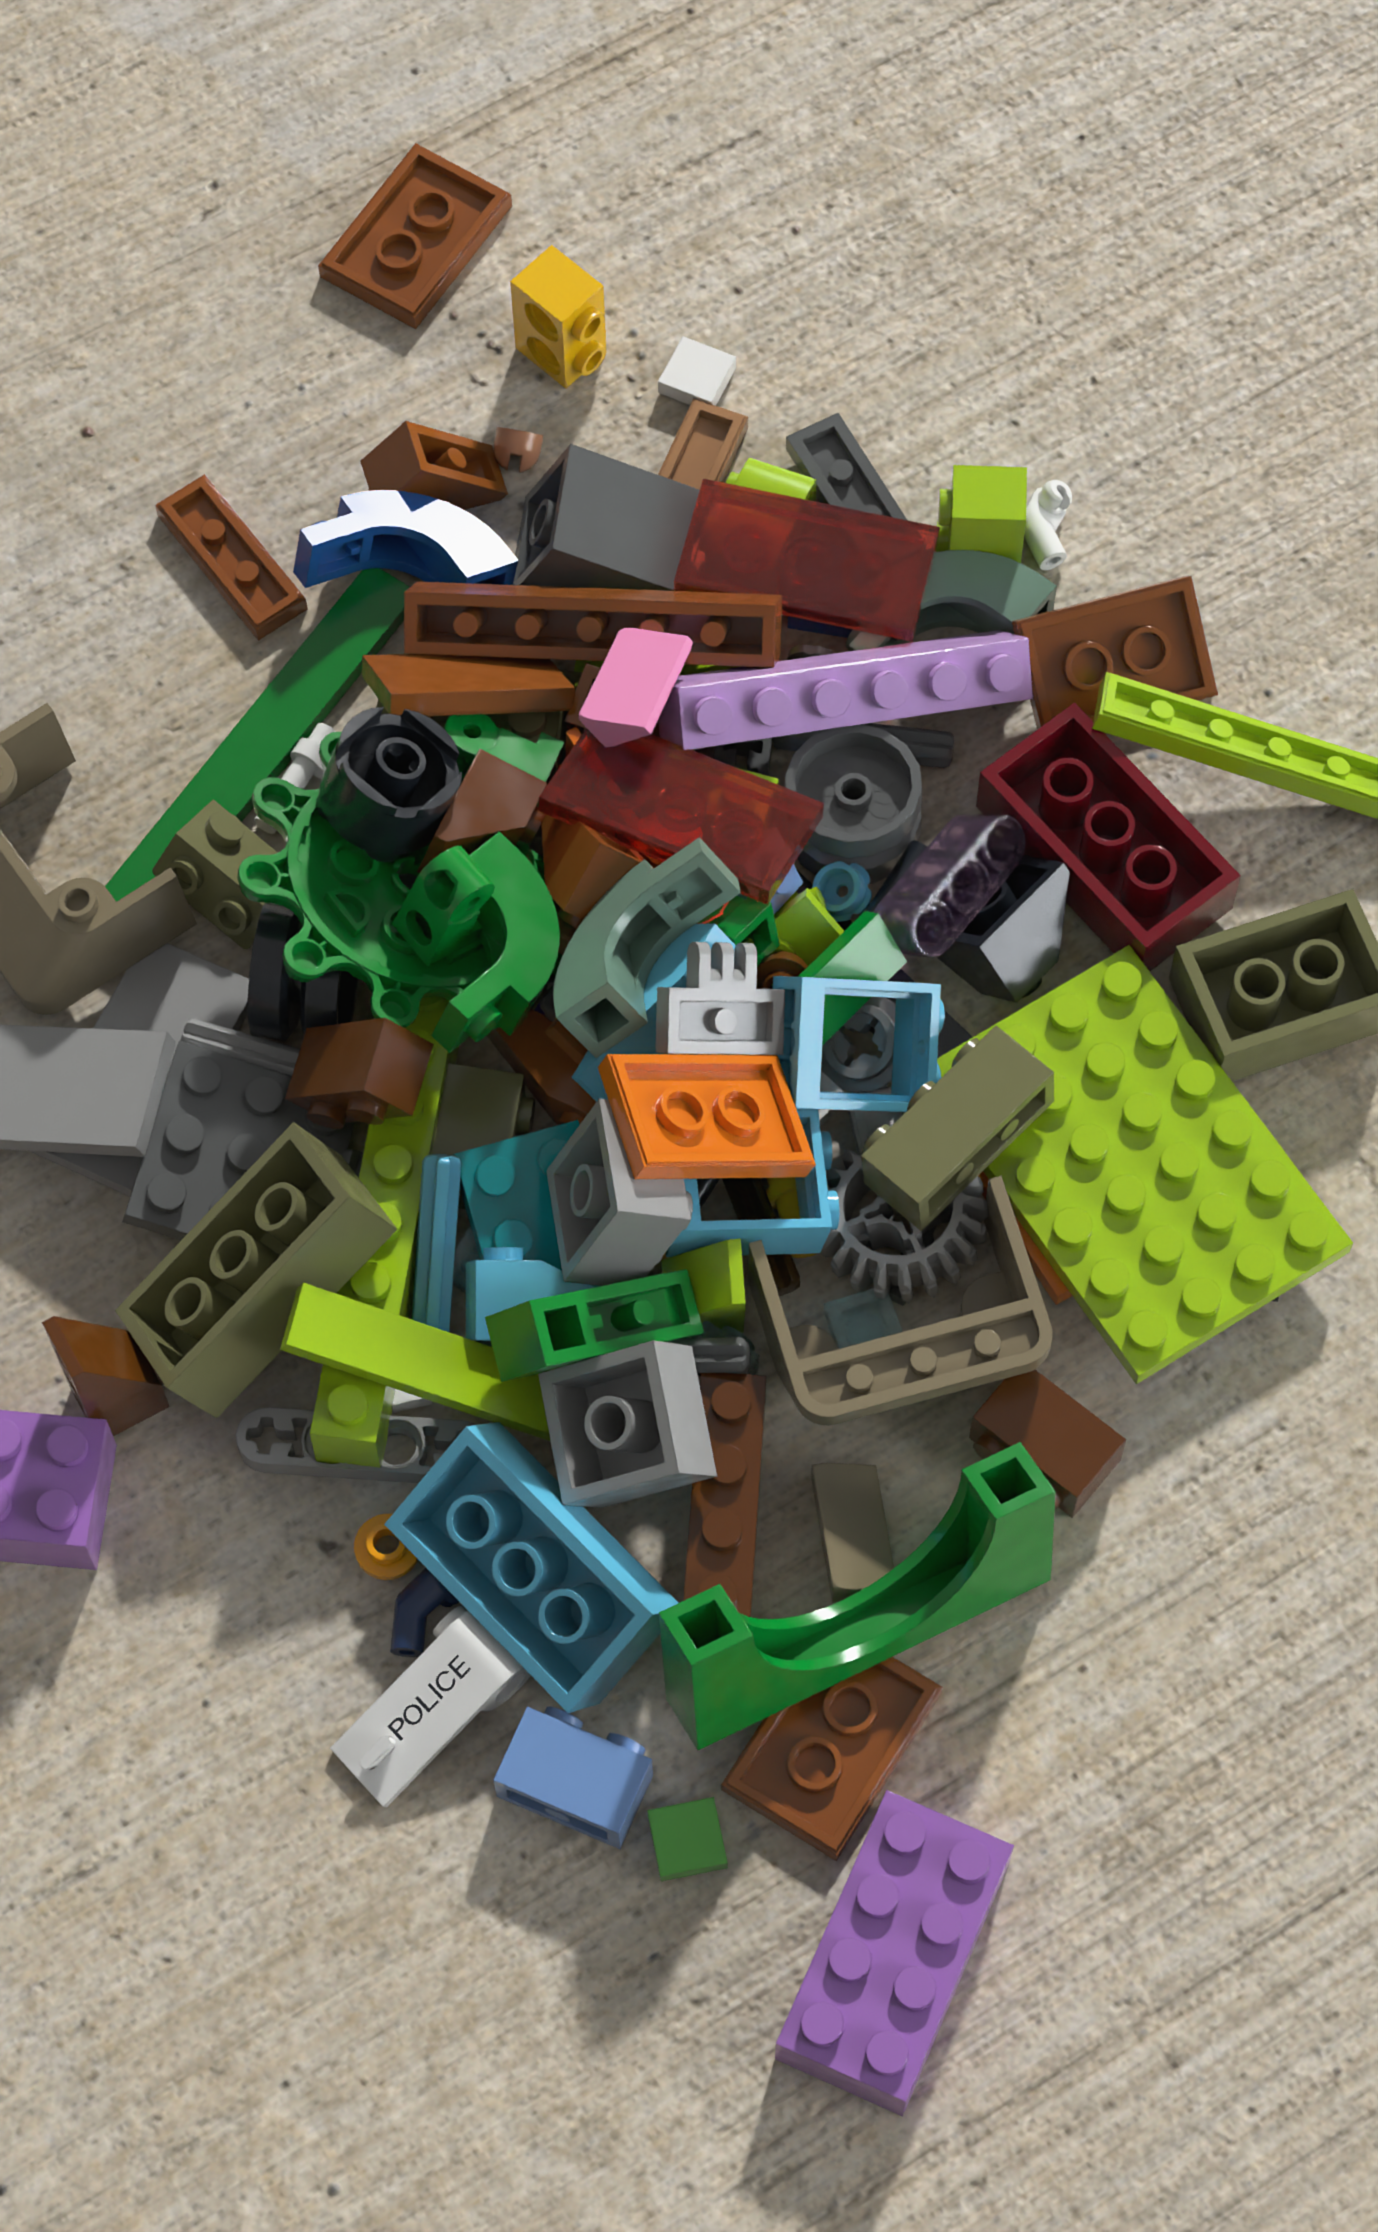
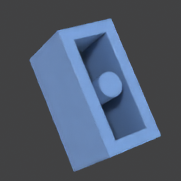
M527 1706L493 1779L496 1796L621 1850L653 1778L652 1759L643 1756L646 1751L645 1748L636 1741L620 1734L609 1733L607 1738L603 1739L582 1730L583 1722L564 1710L547 1707L545 1712L542 1713Z

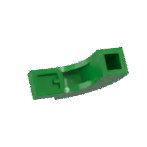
M501 832L495 834L469 855L495 886L489 900L479 909L480 914L477 918V921L482 926L478 938L486 952L488 970L449 1001L431 1034L449 1053L469 1037L475 1042H479L496 1025L511 1036L530 1013L545 987L558 957L560 929L556 908L550 892L531 862Z

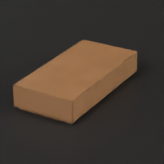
M693 398L658 475L702 490L699 515L704 516L706 521L748 430V416Z

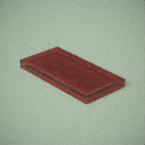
M703 479L675 575L674 591L782 595V615L913 642L939 541L940 527Z
M587 728L539 796V812L571 825L580 821L618 844L661 862L666 861L700 837L738 878L740 894L767 905L822 820L824 810L823 802L693 750H684L682 746L653 734L605 748Z

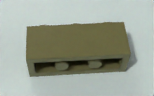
M997 1025L981 1040L977 1038L971 1039L956 1054L952 1062V1068L936 1084L933 1081H929L922 1085L911 1098L907 1112L891 1127L888 1124L879 1127L866 1141L861 1155L864 1184L922 1231L1054 1102V1072Z

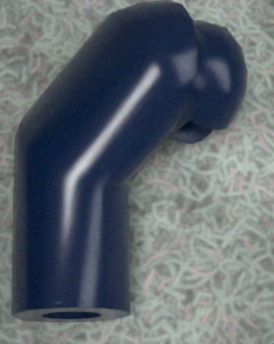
M427 1568L417 1575L398 1594L395 1600L390 1652L394 1655L419 1657L424 1652L427 1616L439 1605L451 1607L459 1603Z

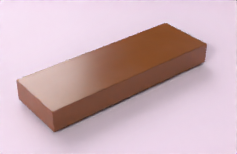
M205 474L155 505L157 515L258 641L308 610L306 598Z

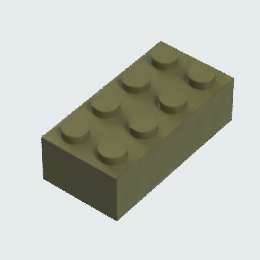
M293 1122L115 1311L166 1388L218 1418L282 1351L280 1348L297 1288L304 1282L337 1293L391 1237L397 1228L344 1158Z

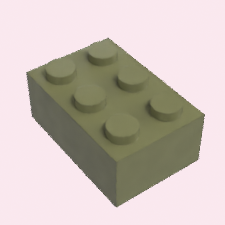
M1353 889L1176 946L1169 975L1170 983L1187 1022L1231 1081L1378 1034V942Z

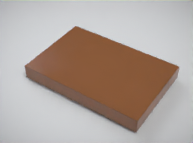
M415 143L318 265L320 278L406 325L417 329L512 207L511 194Z
M1182 576L1012 621L1014 634L1029 638L1033 699H1030L1037 730L1074 702L1094 721L1099 686L1106 672L1197 701L1218 695L1192 576Z
M431 654L362 656V677L389 714L402 715L404 709L419 712L425 716L555 712L574 709L575 687L551 659Z
M894 1657L882 1661L763 1719L722 1782L721 1790L837 1861L942 1694L943 1687Z

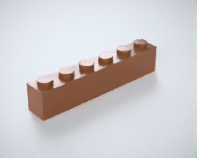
M416 582L404 592V654L604 661L618 631L624 628H637L688 636L693 641L685 664L774 668L781 656L782 595Z

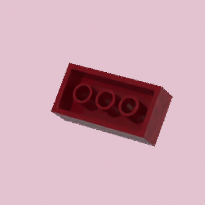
M1074 702L980 772L976 807L1020 854L1063 862L1070 872L1066 903L1113 953L1130 945L1147 969L1151 971L1174 954L1176 946L1191 941L1233 909L1241 875L1104 732L1092 729L1093 721Z

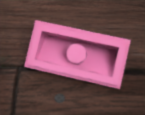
M624 628L618 631L579 712L581 723L605 748L652 734L692 649L693 641L684 635L637 628Z

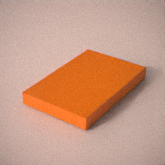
M607 1054L598 1066L634 1179L806 1177L816 1165L778 1055Z

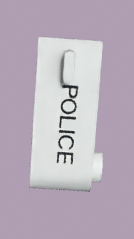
M463 1606L453 1609L436 1625L433 1635L437 1639L330 1747L383 1807H388L480 1711H491L502 1705L531 1676Z

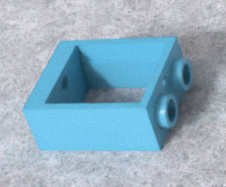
M773 976V989L785 990L783 1055H778L796 1108L907 1112L911 1098L922 1085L929 1081H933L936 1084L942 1078L940 1067L937 1064L938 1036L945 1019L944 1005L940 999L941 984ZM825 995L896 998L891 1094L820 1091Z
M796 1108L816 1163L815 1167L806 1177H795L800 1219L701 1221L697 1179H684L686 1191L691 1194L693 1201L692 1218L688 1227L679 1234L667 1249L666 1257H673L729 1239H741L742 1255H749V1243L762 1240L766 1255L820 1253L830 1231L838 1228L840 1209L837 1192L835 1190L828 1191L825 1170H830L832 1164V1140L828 1131H821L818 1109Z

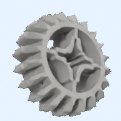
M845 1149L842 1159L846 1170L830 1168L826 1173L827 1185L830 1187L828 1191L835 1190L837 1192L840 1209L838 1228L830 1231L821 1250L822 1256L833 1257L831 1261L833 1273L838 1278L851 1274V1287L857 1293H860L874 1282L875 1297L881 1302L889 1296L891 1286L893 1285L899 1286L901 1298L908 1304L914 1296L912 1288L924 1285L925 1292L935 1298V1295L938 1293L936 1279L941 1276L948 1282L957 1285L961 1276L956 1263L974 1266L977 1260V1252L973 1244H982L987 1238L986 1226L981 1221L988 1217V1204L986 1200L979 1198L984 1192L980 1177L977 1176L922 1231L909 1222L911 1234H908L902 1221L895 1222L892 1206L880 1196H877L875 1201L869 1206L860 1209L861 1216L851 1219L857 1204L871 1189L864 1184L861 1157L855 1152ZM952 1212L950 1222L945 1231L935 1242L925 1248L923 1243L924 1233L941 1224L942 1215ZM891 1247L899 1250L904 1255H887L875 1252L874 1250Z

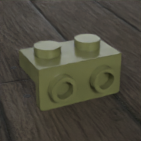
M213 799L174 835L152 869V872L155 876H158L171 868L179 880L188 904L240 947L249 949L253 945L258 919L265 903L251 901L242 894L237 879L238 868L242 861L249 856L271 855L278 852L246 827L235 815L229 813Z

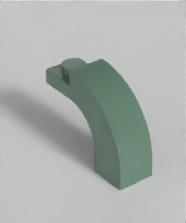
M948 550L919 556L889 570L866 590L865 618L861 619L853 628L845 646L849 652L905 644L922 632L940 627H960L977 633L1002 630L1014 634L1012 621L1054 610L1057 585L1029 567L1010 558L993 553L973 550Z
M700 837L656 868H653L644 859L627 872L593 906L575 931L564 951L554 981L555 1015L564 1027L595 1058L648 1023L644 1003V988L650 971L666 948L690 927L741 893L738 878Z

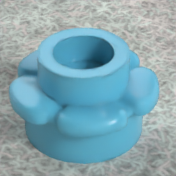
M842 861L830 863L820 869L813 881L812 888L817 886L820 889L826 903V910L836 922H845L850 920L853 914L863 913L869 906L872 898V891L868 888L870 876L857 863H851L850 865ZM842 886H847V895L840 897L838 894L839 889Z

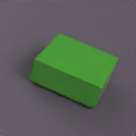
M714 1797L647 1810L661 1882L728 1868Z

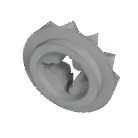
M871 997L822 1046L821 1071L841 1089L855 1093L871 1092L887 1088L888 1083L892 1081L895 1026L894 1002L883 997ZM873 1027L876 1031L873 1034L872 1041L879 1046L878 1050L883 1053L882 1056H871L862 1053L857 1060H854L852 1056L855 1053L856 1046L849 1041L850 1037L844 1034L843 1031L847 1028L852 1032L858 1031L866 1034Z

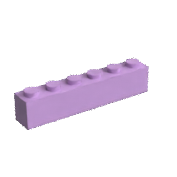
M996 630L778 661L774 668L743 666L680 675L658 719L660 741L681 750H691L1033 699L1029 638Z

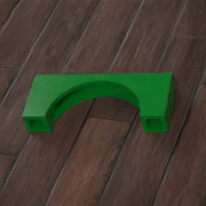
M1019 1442L962 1469L960 1483L949 1509L926 1540L886 1575L844 1600L799 1616L780 1619H758L739 1613L721 1584H718L659 1612L666 1700L696 1749H703L1050 1581L1056 1491L1022 1443Z

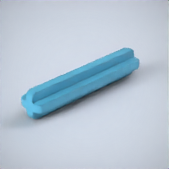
M431 1154L425 1156L422 1161L411 1319L449 1332L461 1161L458 1157L452 1155Z

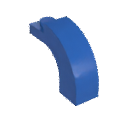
M375 490L341 496L337 518L319 521L309 527L300 529L293 573L305 588L372 568L403 571L418 577L424 582L513 585L518 559L492 529L472 514L457 506L418 493Z

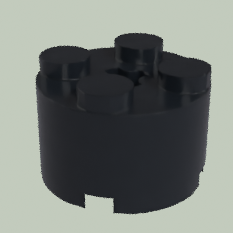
M384 707L370 708L358 713L343 728L322 776L316 807L318 813L328 820L339 835L353 845L365 850L372 859L385 863L393 862L400 855L415 852L426 846L433 839L461 784L462 772L459 774L457 763L459 752L451 736L438 723L419 712L404 709L402 715L381 714Z

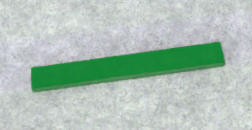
M380 568L365 569L359 573L105 885L116 902L156 877L152 869L174 835L213 799L229 813L235 815L241 822L254 807L252 793L255 785L265 778H278L291 762L290 754L301 738H309L317 724L324 721L361 675L362 656L377 655L403 623L404 592L410 586Z

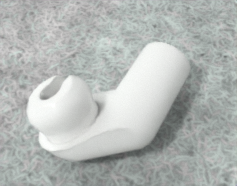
M1058 480L1047 481L1043 487L1037 488L1026 504L1024 538L1041 570H1051L1062 564L1067 558V554L1055 532L1066 514V509L1072 503V493L1065 483Z

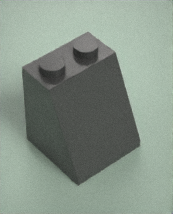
M570 444L525 497L515 553L518 565L513 585L692 592L697 577L696 568L691 567L693 550L699 544L705 527V517L699 515L703 491Z

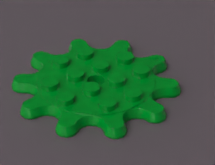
M332 732L326 735L320 743L319 757L324 772L342 732ZM269 777L262 779L255 785L252 793L254 811L262 821L275 828L283 836L286 846L276 854L253 855L244 859L238 868L237 879L242 894L249 900L282 905L291 910L300 920L302 929L298 934L289 939L284 946L282 954L285 971L291 978L299 982H310L330 971L349 972L353 977L363 980L372 993L370 1003L373 1019L387 1018L406 1028L415 1021L422 998L442 997L450 1001L488 970L486 952L478 937L473 943L427 967L392 925L410 892V889L401 882L398 875L413 874L418 877L420 873L417 870L431 841L415 852L400 855L393 862L384 863L376 861L365 850L353 845L339 835L328 820L318 813L316 802L319 788L316 790H305L280 778ZM540 799L536 805L539 808H541ZM519 840L516 847L531 862L545 883L543 856L533 851L528 844ZM423 918L417 924L422 933L432 940L431 928L427 920ZM558 953L554 969L547 982L555 981L557 969L563 955ZM496 1025L491 1031L496 1030L500 1027Z

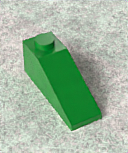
M687 1269L529 1300L485 1317L501 1382L537 1375L653 1340L669 1343L704 1333Z

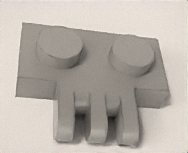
M707 942L690 943L687 951L686 987H657L656 1053L783 1055L785 990L756 989L757 949L753 943H738L734 949L731 943L715 942L711 949Z

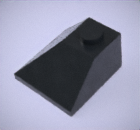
M990 849L909 932L918 943L980 994L1017 1003L1020 999L1029 996L1037 990L1042 983V977L1059 961L1070 872L1063 862Z

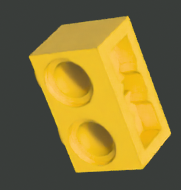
M551 245L510 281L515 348L567 389L581 375L588 376L600 366L607 353L604 286Z

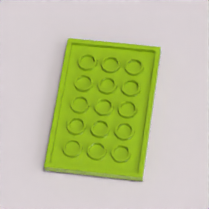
M1130 945L973 1037L981 1040L997 1025L1054 1072V1102L983 1172L988 1179L1002 1176L1015 1217L1135 1384L1140 1383L1350 1253L1353 1245L1352 1240ZM968 1041L937 1058L941 1077L952 1068V1062L956 1054Z

